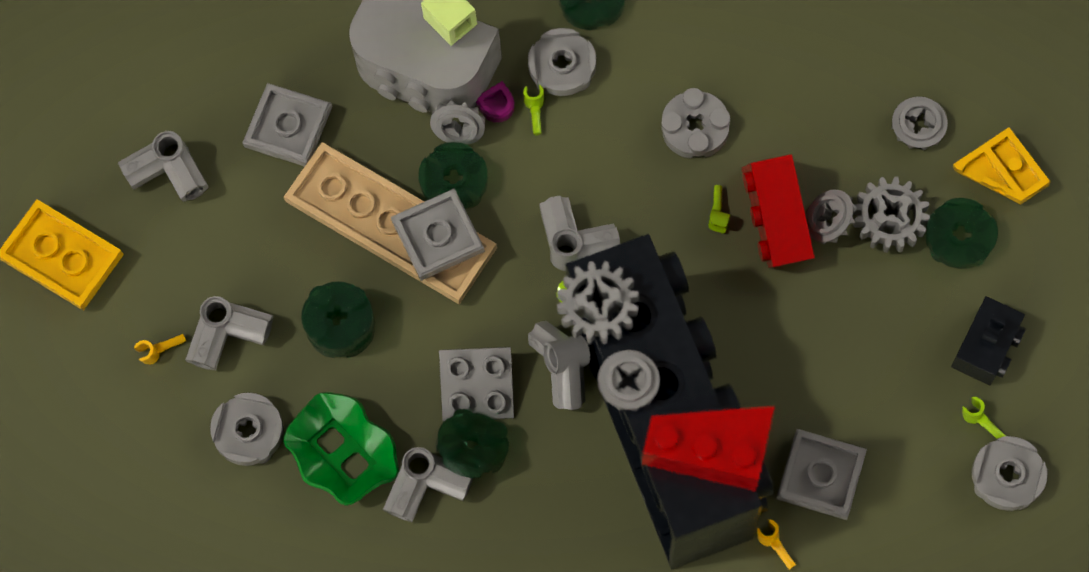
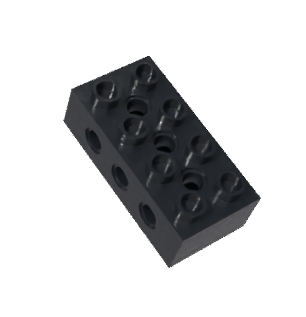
M646 234L566 263V276L575 279V267L578 266L583 272H586L591 261L594 262L596 269H602L604 262H609V271L614 273L616 269L621 267L623 269L622 280L632 278L634 285L630 291H638L639 301L632 303L638 306V316H629L633 321V327L631 329L624 328L623 326L620 327L622 332L620 339L614 337L612 333L609 334L607 344H602L600 336H594L592 343L588 344L590 351L589 364L597 384L602 364L608 357L620 351L632 350L643 353L654 362L658 369L659 388L650 404H646L636 411L632 409L619 410L616 406L606 402L604 397L603 400L671 570L752 540L760 514L768 511L766 497L774 494L772 481L764 461L762 462L756 491L642 465L643 450L652 416L741 409L738 398L729 383L713 388L710 380L713 379V372L709 361L715 359L717 355L712 336L704 319L701 316L689 321L684 319L686 307L682 295L689 292V286L677 254L672 251L658 256L650 234ZM603 282V283H605L606 285H608L609 287L615 288L613 285H611V284H609V283H606V282ZM587 284L583 285L576 294L582 293ZM594 291L593 302L598 307V312L601 315L603 304L600 298H598L597 292ZM620 308L619 312H614L608 319V321L610 322L614 320L619 315L622 308ZM585 317L581 318L587 323L594 324ZM582 333L581 335L585 338L587 342L586 334ZM640 371L630 377L620 372L622 384L619 386V390L629 386L639 392L635 380Z

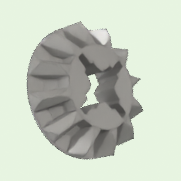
M912 97L904 100L897 106L892 117V129L897 136V141L904 142L908 145L909 149L916 147L925 150L930 146L937 145L944 137L948 126L947 116L943 108L937 102L926 97ZM923 113L925 114L923 118L924 125L928 128L922 127L916 134L914 133V124L910 121L916 122Z
M451 99L447 105L439 103L436 111L432 112L430 126L438 138L449 144L469 145L477 142L483 136L485 117L479 115L478 107L468 108L466 101L462 105H457ZM453 118H458L460 122H464L463 128Z
M836 189L820 194L811 203L806 213L810 237L825 244L828 241L837 243L840 235H848L846 229L849 224L855 223L852 216L857 210L852 203L853 198L844 191ZM834 211L837 213V216L833 217V223L829 224L827 220L832 217V212Z
M632 350L620 351L608 357L602 364L598 375V386L606 402L616 406L619 410L632 409L636 411L638 408L650 404L658 392L659 373L654 362L643 353ZM640 371L635 380L639 392L629 386L619 390V386L622 384L620 372L630 377Z

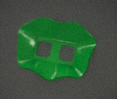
M322 392L315 395L290 423L284 434V444L295 458L304 482L330 493L342 505L354 504L370 491L382 484L392 482L398 476L399 467L393 437L386 429L371 422L366 416L363 405L353 397L331 392ZM329 429H336L344 437V442L333 453L328 454L318 445V440ZM357 453L367 461L368 467L357 478L351 479L341 469V466L353 454Z

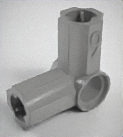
M173 131L159 133L151 144L118 162L122 173L133 190L166 172L182 202L198 198L209 188L188 147L181 137ZM171 145H178V150L174 155L164 156L166 148Z
M555 196L539 204L550 247V260L559 270L566 271V263L620 244L619 234L614 223L577 231L569 198ZM562 246L572 247L574 251L570 253H563L558 248Z
M220 296L207 298L200 307V319L186 361L197 367L216 371L228 335L264 346L272 328L273 315L230 303ZM220 308L227 311L222 321L217 323L209 321V316L215 309Z
M548 321L535 323L533 330L528 333V342L532 348L544 356L545 364L551 372L553 405L558 409L574 410L581 408L582 404L586 402L584 366H587L590 362V351L585 338L582 335L577 338L573 336L568 337Z
M412 448L403 456L401 469L383 511L402 520L413 522L427 487L464 501L471 487L475 471L431 454L425 448ZM415 458H424L429 462V468L423 474H414L409 470L410 463Z

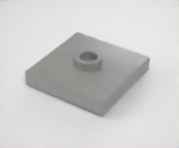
M267 83L242 142L243 146L305 167L314 154L332 110V105L330 102Z
M455 188L391 217V221L420 281L485 252L484 246Z
M796 429L776 499L847 520L867 449Z

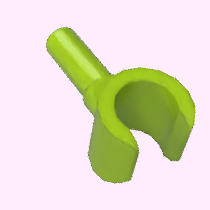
M539 85L540 94L537 97L528 95L527 86L523 91L525 106L530 109L532 115L533 135L542 134L540 108L543 107L545 99L544 89L541 85Z
M715 185L708 228L725 234L731 214L721 212L722 186Z
M971 398L972 405L979 410L977 413H971L963 406L962 414L966 422L971 424L979 423L996 439L1006 436L984 414L985 405L980 398Z

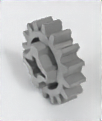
M896 176L892 184H887L885 178L880 177L878 187L869 182L865 189L866 193L859 192L856 199L859 204H854L857 210L853 213L858 217L854 219L855 223H853V226L855 228L863 227L859 238L862 240L870 237L872 239L871 248H875L880 243L883 244L884 253H888L892 245H895L898 252H902L905 242L913 247L917 242L916 236H924L926 228L923 225H928L930 215L924 213L928 210L929 202L919 201L923 191L917 190L913 193L910 190L912 186L911 181L901 186L899 185V178ZM870 204L873 205L872 210L875 212L872 219H869L868 215ZM911 210L914 214L912 226L909 224L910 219L907 216Z
M591 261L586 272H583L578 266L575 267L576 278L572 279L565 276L563 284L566 289H558L557 292L558 299L563 301L557 304L558 314L565 315L562 318L563 327L566 328L573 325L572 335L574 338L585 333L588 344L592 343L594 336H600L602 344H607L608 335L611 333L614 337L620 339L622 334L620 327L623 326L624 328L631 329L633 321L629 316H638V306L632 303L639 301L638 291H630L633 288L634 280L632 278L622 280L623 269L621 267L616 269L614 273L610 272L609 262H604L602 269H596L594 262ZM603 282L609 283L613 285L615 288H611ZM587 284L582 293L576 294L583 285ZM594 291L597 292V296L603 304L601 315L598 312V307L593 302ZM620 308H622L619 315L609 322L608 319L614 312H619ZM585 317L594 324L587 323L581 318Z

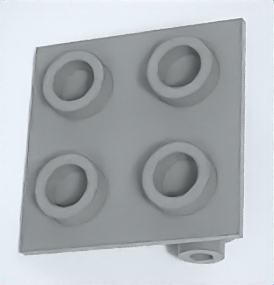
M511 347L439 350L443 421L514 418Z

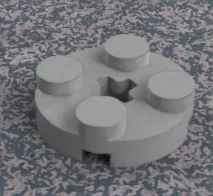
M557 28L549 30L541 35V39L535 45H532L529 50V73L532 80L537 84V88L539 89V85H541L545 94L568 96L586 90L596 71L594 47L589 40L587 42L583 37L579 36V32L573 29ZM558 56H565L566 61H572L566 68H559L553 64V62L558 61Z
M697 88L687 89L684 93L671 99L664 108L661 123L664 141L674 153L684 158L693 159V156L699 157L704 155V158L712 156L727 141L730 114L725 105L714 95L702 92ZM698 118L702 120L704 128L702 130L695 128L691 131L688 129L690 124L688 120Z
M240 393L235 395V398L229 400L226 404L223 402L216 409L210 425V434L218 452L226 460L237 465L250 466L268 462L279 448L284 435V424L279 411L268 398L256 393ZM247 421H253L252 424L256 432L244 438L242 432L238 431L239 426H245Z
M1012 436L998 438L996 441H992L981 448L973 462L972 480L974 491L978 497L984 499L986 503L997 509L1006 511L1025 509L1040 496L1047 482L1046 464L1042 462L1041 457L1037 453L1038 450L1030 442ZM1008 465L1014 466V473L1019 475V479H1012L1011 482L1005 481L1004 476L1000 474V469L1005 470Z

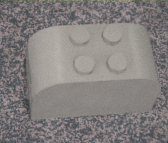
M362 0L351 22L349 37L358 73L368 86L376 89L380 95L387 99L396 100L398 98L408 102L413 109L426 113L427 110L430 112L436 111L439 103L447 105L451 99L457 105H462L466 101L468 108L476 107L478 97L486 91L502 59L498 28L477 21V25L450 46L423 18L421 7L423 0Z

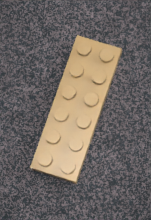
M322 142L284 195L285 202L420 281L391 221V217L424 201ZM477 232L485 252L420 282L460 305L496 251L497 243Z

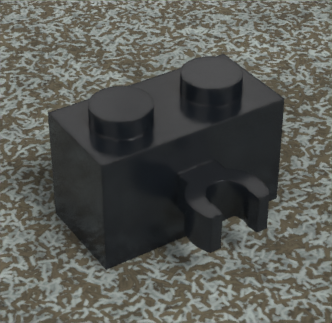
M985 296L951 367L989 386L996 376L1003 378L1012 360L1006 357V354L1011 345L1016 348L1018 347L1026 331V328L1020 326L1025 314Z

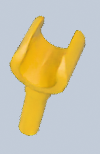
M184 334L156 344L142 340L136 343L134 349L142 352L150 348L149 354L139 360L144 364L151 365L158 361L160 353L186 342Z
M768 519V524L771 530L774 531V534L765 536L757 527L758 540L764 546H771L790 570L796 564L779 540V526L774 520Z

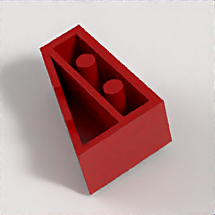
M792 154L749 163L742 167L744 187L749 194L752 206L750 207L752 223L755 228H758L761 239L757 243L761 261H767L768 268L815 258Z
M775 406L652 416L643 450L642 465L756 491Z

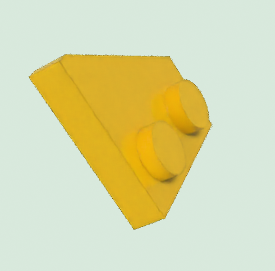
M1010 127L953 164V168L957 173L1020 205L1050 186V180Z

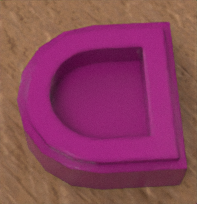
M503 81L481 93L476 101V106L482 115L494 123L508 120L514 112V98Z

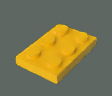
M36 199L0 248L1 261L83 311L124 255L121 249Z

